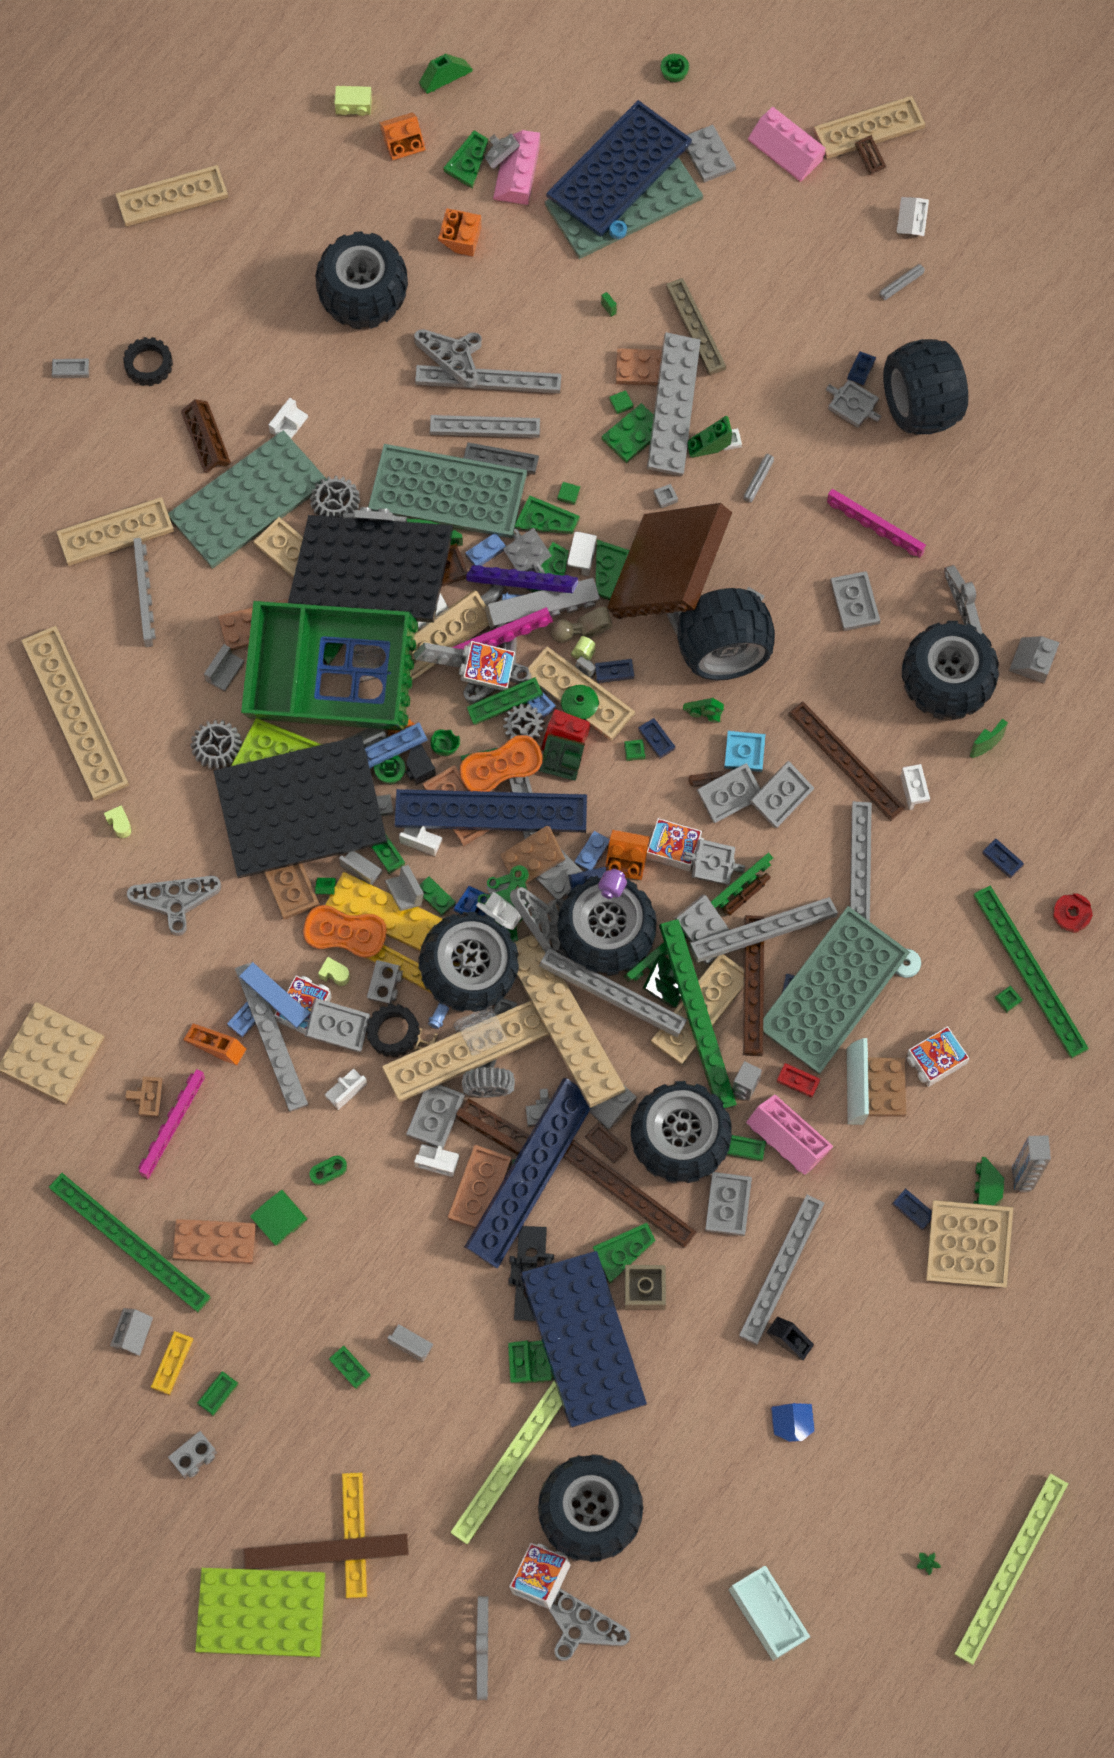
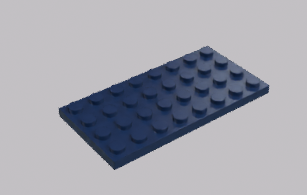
M637 100L546 193V197L601 237L609 229L610 225L618 220L692 144V139Z
M597 1251L522 1272V1281L569 1427L573 1428L647 1405Z

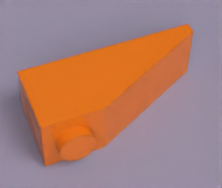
M194 1023L183 1039L185 1042L234 1065H238L246 1051V1048L236 1038Z

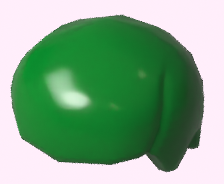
M437 730L430 738L431 749L439 756H450L460 746V737L455 736L452 730Z

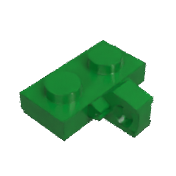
M714 698L684 703L683 710L692 717L699 718L703 715L710 722L718 723L721 722L724 704Z

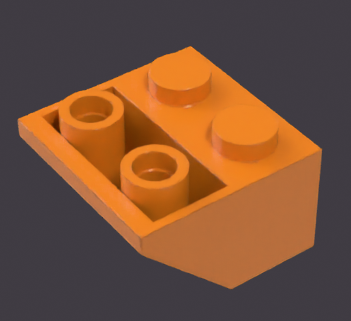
M413 112L379 122L383 139L392 160L426 150L417 116Z
M446 208L438 241L457 254L474 257L482 227L481 215Z
M612 830L605 865L606 871L616 869L625 874L627 878L642 880L650 837Z

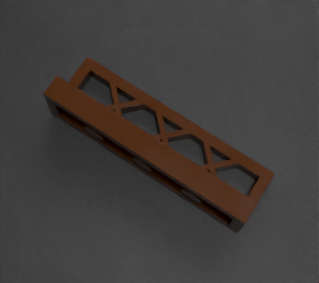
M194 399L181 410L203 471L208 473L217 465L227 467L231 461L207 401ZM193 409V418L190 419L188 413ZM196 424L200 427L198 435L195 432ZM202 439L205 441L204 450L201 448ZM208 454L211 456L212 462L210 464H207Z
M469 1098L463 1108H459L456 1113L457 1120L517 1156L523 1145L518 1143L515 1138L524 1137L528 1139L530 1136ZM471 1105L477 1109L479 1116H473L466 1110ZM482 1118H493L495 1126H490L483 1122ZM508 1127L511 1130L512 1136L503 1134L498 1128Z

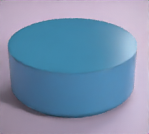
M616 220L610 225L609 234L612 238L622 239L626 236L627 226L623 221Z

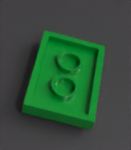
M641 403L602 435L601 440L627 464L650 444L654 414Z

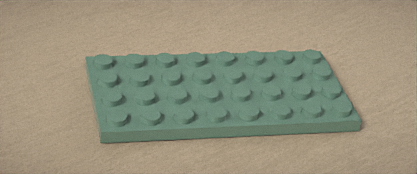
M678 157L618 220L626 224V236L702 200L703 194ZM550 199L545 201L546 208L579 259L620 240L612 238L609 234V229L601 237Z
M282 430L170 511L168 515L171 522L213 569L264 532L278 517L282 519L312 496V489H316V483L321 484V479L325 481L327 479L286 432Z
M384 444L368 508H371V511L377 512L378 509H389V512L393 513V515L406 517L407 519L427 520L439 524L452 525L453 528L513 538L527 470Z
M847 906L763 1018V1033L819 1075L907 958L910 951Z

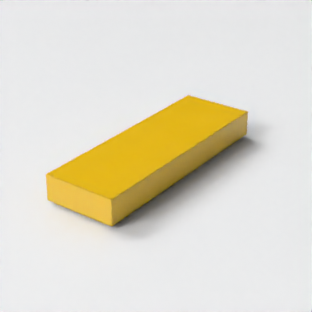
M174 1331L152 1382V1389L167 1395L171 1394L194 1340L192 1337Z

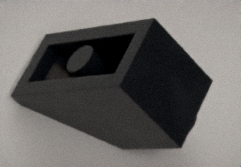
M421 744L411 748L406 762L407 770L405 773L409 781L413 780L415 785H418L436 776V770Z
M778 1316L766 1332L778 1345L803 1361L814 1346L810 1339L793 1322Z

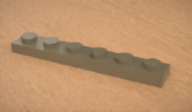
M681 278L667 283L666 288L690 337L701 340L699 356L709 376L726 370V364L684 279Z

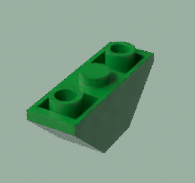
M444 54L429 62L419 84L428 94L460 77L466 76L473 72V69L465 59Z
M724 416L688 440L687 446L690 457L715 454L731 445L732 429L728 416Z
M982 1157L980 1163H976L975 1174H979L978 1182L975 1181L974 1193L977 1194V1201H973V1203L997 1206L1003 1199L1004 1177L986 1157Z

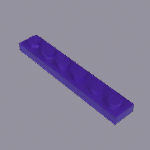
M472 565L466 575L467 582L572 594L578 585V577H571L569 575L561 576L551 573H535L534 571L500 569L499 567H483L481 565Z

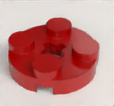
M1077 893L1061 896L1054 906L1053 919L1062 929L1073 933L1086 928L1093 916L1089 900ZM1076 909L1077 916H1070L1068 910Z

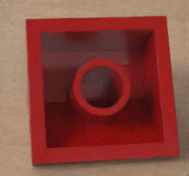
M555 709L548 724L541 750L544 751L548 734L585 743L590 732V722Z

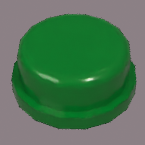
M673 53L663 58L660 69L666 80L676 83L686 77L689 72V63L684 56Z
M398 755L374 766L377 778L389 785L399 782L404 776L406 769L404 761Z

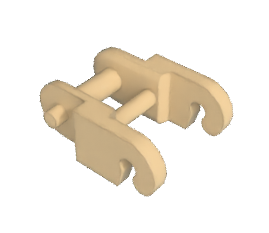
M419 1028L420 1035H418L419 1039L416 1046L414 1045L415 1051L423 1048L419 1046L420 1042L428 1046L436 1043L438 1033H435L432 1041L427 1042L421 1040L422 1028Z

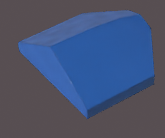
M468 886L453 911L459 914L463 912H476L477 915L485 916L486 913L476 905L478 897L486 893ZM487 897L482 898L481 902L485 903Z
M791 1403L771 1407L775 1436L789 1442L802 1441L814 1433L812 1404Z

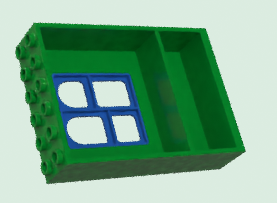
M253 601L241 713L249 719L258 718L268 721L404 730L405 726L408 725L409 719L406 710L410 706L408 691L409 688H412L410 672L414 669L412 653L416 650L414 634L418 631V621L410 612ZM326 643H343L346 645L345 663L343 666L323 664ZM355 645L381 647L386 653L384 664L374 669L353 667ZM322 674L351 675L350 696L333 697L320 695ZM362 676L377 677L382 682L383 689L377 698L361 699L358 697L359 683Z

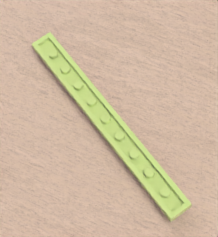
M555 1380L450 1532L466 1545L469 1544L562 1407Z
M1051 1473L1049 1474L954 1654L955 1656L971 1665L974 1664L1067 1488V1482Z

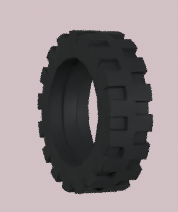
M143 337V339H137L134 341L135 343L129 344L128 350L124 352L123 362L128 377L132 378L134 383L137 384L138 382L142 386H154L153 384H160L163 379L166 380L168 378V374L172 371L173 361L168 346L164 345L163 341H158L154 337H151V339ZM150 350L161 354L163 357L162 365L153 372H140L133 366L134 359L143 351Z
M388 1004L386 1007L382 1006L379 1008L380 1010L373 1012L372 1018H369L367 1022V1038L379 1054L382 1053L386 1057H389V1055L392 1057H398L400 1054L405 1055L406 1051L414 1048V1043H417L419 1039V1023L407 1007L404 1008L400 1004H397V1006L393 1004ZM393 1017L405 1019L408 1023V1031L401 1041L394 1044H385L379 1040V1027L384 1021Z

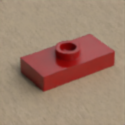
M785 1063L777 1083L813 1098L821 1079Z

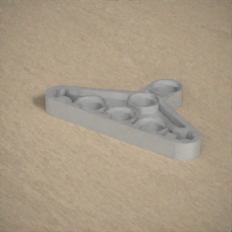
M424 329L415 332V344L458 382L468 388L477 385L478 375L471 354L482 346L480 334L469 333L457 340ZM470 340H477L478 342H477V343H470L469 341H470ZM435 346V347H438L439 349H438V350H431L430 348ZM462 348L464 351L457 352L456 349ZM447 356V357H450L451 359H449V360H443V359H441V358ZM458 366V367H461L462 369H461V370H454L453 368Z
M954 565L945 567L944 574L964 625L968 623L975 626L977 632L982 634L975 607L976 590L973 583H965Z
M517 637L510 642L499 644L504 646L503 649L515 652L509 681L520 684L531 679L529 669L516 663ZM526 672L527 676L525 678H518L519 673ZM469 682L463 693L466 701L469 704H474L484 699L496 689Z
M205 876L134 885L127 890V897L134 905L168 915V925L171 933L175 936H180L187 930L186 913L218 894L221 890V883L216 876ZM202 882H204L205 892H202ZM210 882L215 883L214 889L210 888ZM190 884H197L199 886L198 890L190 892L188 890ZM172 886L180 888L179 892L175 895L169 893V889ZM154 888L160 890V894L157 897L150 895V891ZM143 890H146L148 899H145ZM135 891H138V894H140L137 899L131 896L134 895ZM179 904L181 905V910L176 913L172 912L171 906ZM175 922L183 924V928L178 931L174 930L172 926Z
M523 887L512 890L510 899L545 953L548 949H551L569 958L568 953L562 948L558 933L559 911L564 900L557 898L546 904ZM528 908L530 909V911H531V913H532V917H531L530 914H529ZM549 940H551L553 948L550 946Z
M559 1589L556 1596L558 1597L559 1593L563 1595L559 1598L558 1605L552 1603L551 1608L548 1609L563 1632L555 1647V1656L558 1660H570L579 1644L621 1647L629 1642L630 1633L625 1627L564 1590ZM566 1598L571 1599L573 1602V1607L570 1610H565L561 1606V1602ZM583 1609H587L591 1613V1618L587 1621H583L579 1617V1613ZM600 1620L608 1622L609 1628L607 1631L602 1632L598 1630L597 1623ZM612 1625L616 1626L615 1632H625V1641L621 1640L618 1642L617 1636L613 1633L611 1638L607 1636L611 1632ZM573 1627L578 1628L581 1632L577 1639L569 1637L568 1632ZM565 1645L570 1649V1654L567 1657H561L558 1654L560 1646Z
M478 1596L476 1637L477 1700H488V1596Z

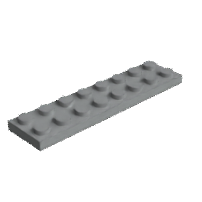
M668 332L664 334L647 469L677 476H683L701 341L699 339Z

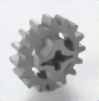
M520 704V709L514 706V712H507L509 718H504L507 724L503 725V728L508 730L505 734L511 736L510 739L518 736L513 730L520 731L521 735H527L533 739L541 737L538 733L539 731L544 732L541 725L545 724L544 720H539L543 716L541 713L537 714L538 709L536 707L531 710L530 704L526 708H524L523 704ZM527 713L533 715L535 719L528 718ZM526 721L525 728H522L520 725H523V722Z

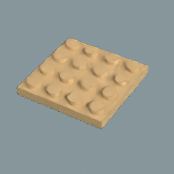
M35 1002L2 1058L0 1072L66 1105L101 1045L104 1035Z
M933 1200L926 1280L1007 1288L1013 1207Z

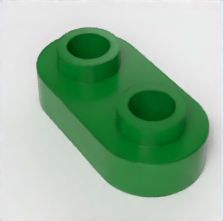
M333 1156L311 1168L309 1173L310 1180L315 1185H324L345 1174L347 1162L342 1156ZM336 1164L341 1165L339 1170L334 1169ZM322 1173L323 1178L318 1179L316 1175Z

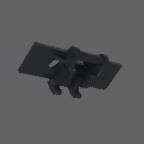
M522 1226L518 1236L517 1258L515 1256L509 1257L511 1274L510 1278H508V1285L516 1287L514 1321L536 1322L529 1299L524 1296L525 1287L521 1273L537 1268V1262L544 1261V1266L552 1264L554 1254L546 1253L547 1227ZM529 1249H534L537 1255L529 1257L526 1256V1252Z

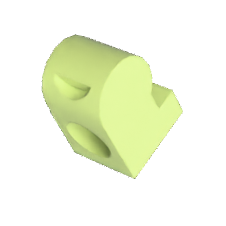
M581 636L571 653V657L578 660L582 656L590 661L595 653V643L591 639Z
M122 806L104 813L108 825L113 824L115 834L119 838H127L131 834V826Z
M327 957L318 973L319 979L326 982L328 978H331L339 986L346 985L350 980L347 967Z

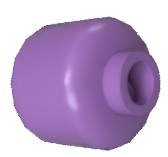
M616 869L605 871L598 884V888L602 892L601 895L607 899L620 897L627 884L625 874Z

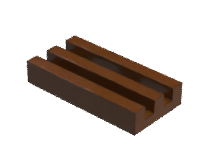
M872 135L854 143L869 175L887 167ZM866 141H869L880 166L877 165ZM861 144H863L864 149H865V151H866V153H867V155H868V157H869V159H870V161H871V163H872L874 169L872 168V166H871V164H870V162H869V160H868V158H867V156H866V154H865V152H864V150H863Z

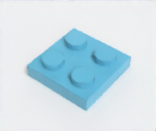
M728 731L724 768L735 769L747 763L751 771L762 772L766 734Z

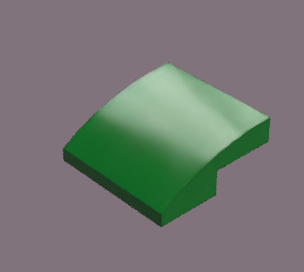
M1001 719L992 732L984 729L975 740L970 757H978L992 749L1003 738L1008 722Z
M280 1190L250 1216L275 1246H278L291 1232H295L308 1220L284 1190Z
M542 1340L508 1343L510 1383L554 1381Z

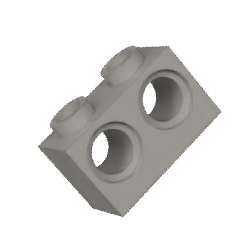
M376 960L367 998L386 1004H392V1001H396L398 994L396 985L397 982H401L403 971L400 970L401 967ZM390 968L393 970V976L388 979L384 978V971ZM382 987L388 988V995L386 997H380L378 994Z
M744 1061L733 1083L732 1091L734 1096L740 1100H750L760 1081L762 1069Z
M199 1431L168 1458L186 1479L187 1477L192 1478L200 1471L198 1468L204 1463L206 1465L211 1463L216 1458L214 1455L217 1452L202 1432ZM199 1446H207L205 1454H197ZM183 1459H190L191 1464L189 1467H181Z

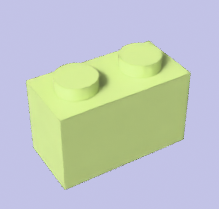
M336 86V114L371 115V87Z

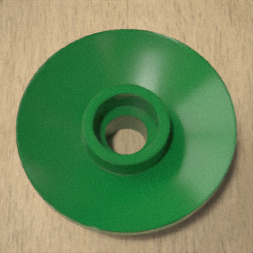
M586 685L569 687L561 698L562 710L583 720L592 717L599 705L596 692ZM583 698V701L578 702L576 699Z

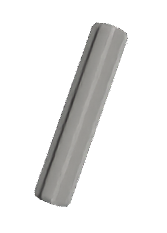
M921 264L913 267L882 289L879 294L880 297L886 300L921 276L924 273V267Z
M769 454L764 456L744 494L743 499L745 501L752 502L774 462L773 456Z

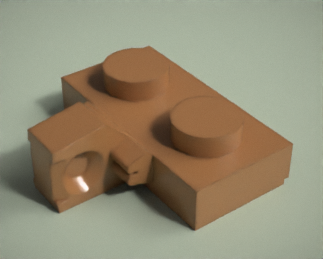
M143 1076L142 1087H137V1091L126 1090V1101L135 1102L136 1106H140L139 1116L159 1118L163 1078Z

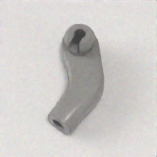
M492 584L489 591L480 596L486 606L499 599L504 586Z

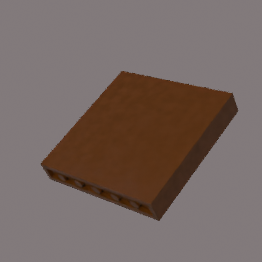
M714 503L644 514L607 606L612 615L617 619L695 610L732 512L723 504Z

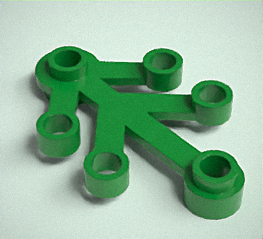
M517 865L511 869L508 875L499 878L490 877L487 880V886L495 890L499 885L510 882L507 889L496 893L513 905L510 893L517 887H523L527 890L525 882L529 877V872L524 866ZM520 871L521 876L517 878L516 873ZM496 880V884L491 886L490 883ZM481 894V895L478 897V902H479V903H482L481 900H482V898H484V897H487V901H488V899L490 898V896H491L492 894H490V895Z

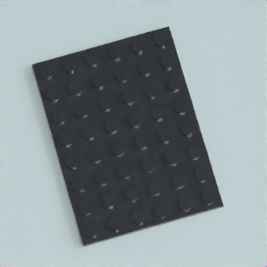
M308 515L288 603L410 612L418 622L434 623L453 526Z
M362 735L214 770L238 879L388 843Z

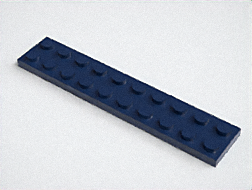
M396 789L395 828H421L424 826L429 829L539 831L545 826H549L552 832L586 833L587 794Z
M563 1078L464 1246V1248L494 1268L498 1269L591 1110L579 1087L569 1079Z

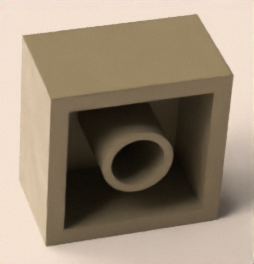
M625 1265V1310H665L666 1265Z

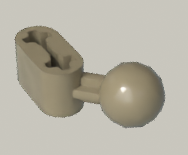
M607 607L596 608L578 618V623L574 624L565 619L557 620L551 626V636L559 643L569 641L575 634H581V636L589 639L612 627L609 610Z

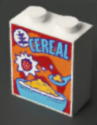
M471 641L468 646L465 645L463 656L465 661L464 664L461 663L459 669L461 680L498 690H506L515 652Z
M658 818L646 859L690 872L693 861L683 859L682 856H685L683 855L684 851L695 853L697 841L699 839L704 840V838H701L702 831Z
M295 976L287 991L309 1013L315 998L328 1002L332 998L328 987L319 984V986L313 984L312 980L305 976ZM276 1011L274 1016L277 1022L305 1035L309 1017L296 1029Z
M948 1026L912 1047L907 1053L909 1065L916 1068L918 1078L923 1084L926 1083L928 1087L963 1067L969 1061L968 1055Z
M530 1543L510 1585L512 1594L550 1609L571 1566L567 1555L560 1551L552 1552L542 1544L535 1545Z

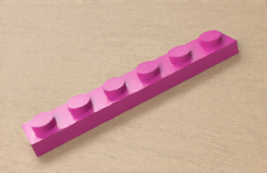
M831 489L828 493L827 502L832 508L841 510L847 517L856 519L862 526L871 528L879 536L891 540L895 546H901L906 549L910 555L921 558L926 544L836 490Z
M546 607L452 648L464 650L465 645L468 646L471 641L496 647L504 642H510L518 636L529 634L532 630L545 627L553 622Z
M196 1069L194 1074L191 1073L186 1082L188 1084L187 1087L179 1093L177 1097L178 1103L168 1113L167 1117L169 1119L166 1124L161 1125L156 1142L153 1141L148 1149L149 1154L147 1158H143L139 1164V1172L142 1177L149 1179L205 1079L202 1071Z

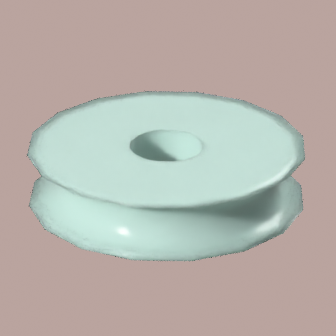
M907 949L910 953L904 960L909 961L910 965L905 966L902 963L895 972L900 977H913L920 970L921 958L918 953L911 949Z

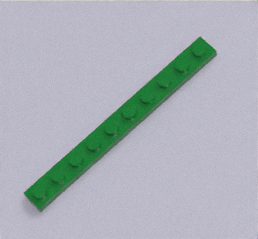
M767 853L714 898L711 901L714 908L719 906L721 909L729 902L727 898L731 894L736 896L743 890L741 886L745 882L750 884L757 878L755 874L759 870L764 872L771 866L769 862L773 859L771 854ZM664 942L623 976L627 982L632 979L636 982L644 975L642 971L646 967L649 969L653 967L658 955L666 956L668 954Z
M991 885L974 893V899L1070 1059L1088 1051L1087 1044Z
M676 919L661 923L659 928L711 1094H715L722 1101L725 1109L733 1107L737 1103L680 921Z
M61 1173L49 1186L52 1192L197 1313L211 1299L210 1295L66 1175Z

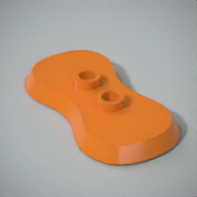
M518 735L494 751L476 752L468 755L460 765V776L463 784L469 791L490 792L506 779L526 777L537 772L542 765V753L539 745L532 737Z
M328 905L313 908L306 917L303 929L305 941L314 948L340 947L349 950L359 957L365 958L379 953L384 945L387 933L384 920L377 915H347Z

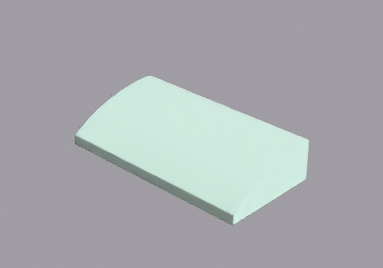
M867 1038L853 1042L846 1049L847 1120L850 1125H863L869 1115Z
M766 1565L728 1589L772 1661L810 1638V1635Z

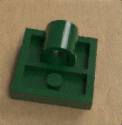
M548 734L539 771L576 781L585 743Z
M658 955L642 989L669 1007L676 1008L681 995L670 960L663 955Z

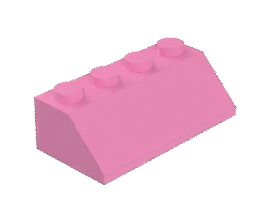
M773 106L760 118L748 138L749 142L800 182L824 160L826 148Z
M522 130L512 134L520 146L500 163L493 200L529 204L540 148V133Z
M773 1095L759 1105L746 1122L754 1132L765 1139L767 1144L773 1146L783 1158L792 1163L796 1170L804 1175L811 1171L833 1148V1145L776 1095Z

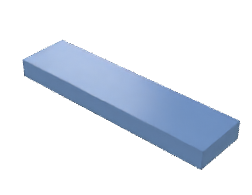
M416 723L366 747L365 751L369 768L428 741L420 723Z
M254 963L240 975V979L296 1029L310 1016V1013Z

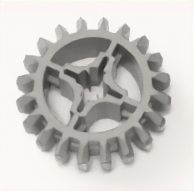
M336 475L334 479L328 476L327 481L321 479V484L316 483V489H312L310 501L312 502L311 508L314 509L315 515L343 517L344 512L355 513V510L359 509V491L356 490L355 484L352 485L350 479L345 482L344 477L339 480ZM325 493H327V497L321 503V498ZM350 497V500L347 503V505L343 506V502L346 501V498Z
M217 720L213 721L214 724H210L207 721L206 727L200 724L201 731L195 730L196 736L191 738L193 742L191 743L192 754L196 756L197 762L201 761L203 767L208 764V768L211 769L214 765L218 770L219 765H223L224 768L227 767L226 763L232 765V759L236 758L240 746H242L241 736L237 733V729L235 727L232 728L230 723L225 725L223 720L220 724L217 723ZM210 735V739L202 745L203 741ZM213 739H215L216 743L218 744L219 750L217 749V746L214 745ZM231 744L228 751L223 754V750ZM213 753V754H216L217 756H210V755H208V754Z
M498 1067L471 1069L463 1074L462 1079L463 1092L468 1096L478 1098L506 1096L514 1091L515 1086L514 1074L509 1070Z

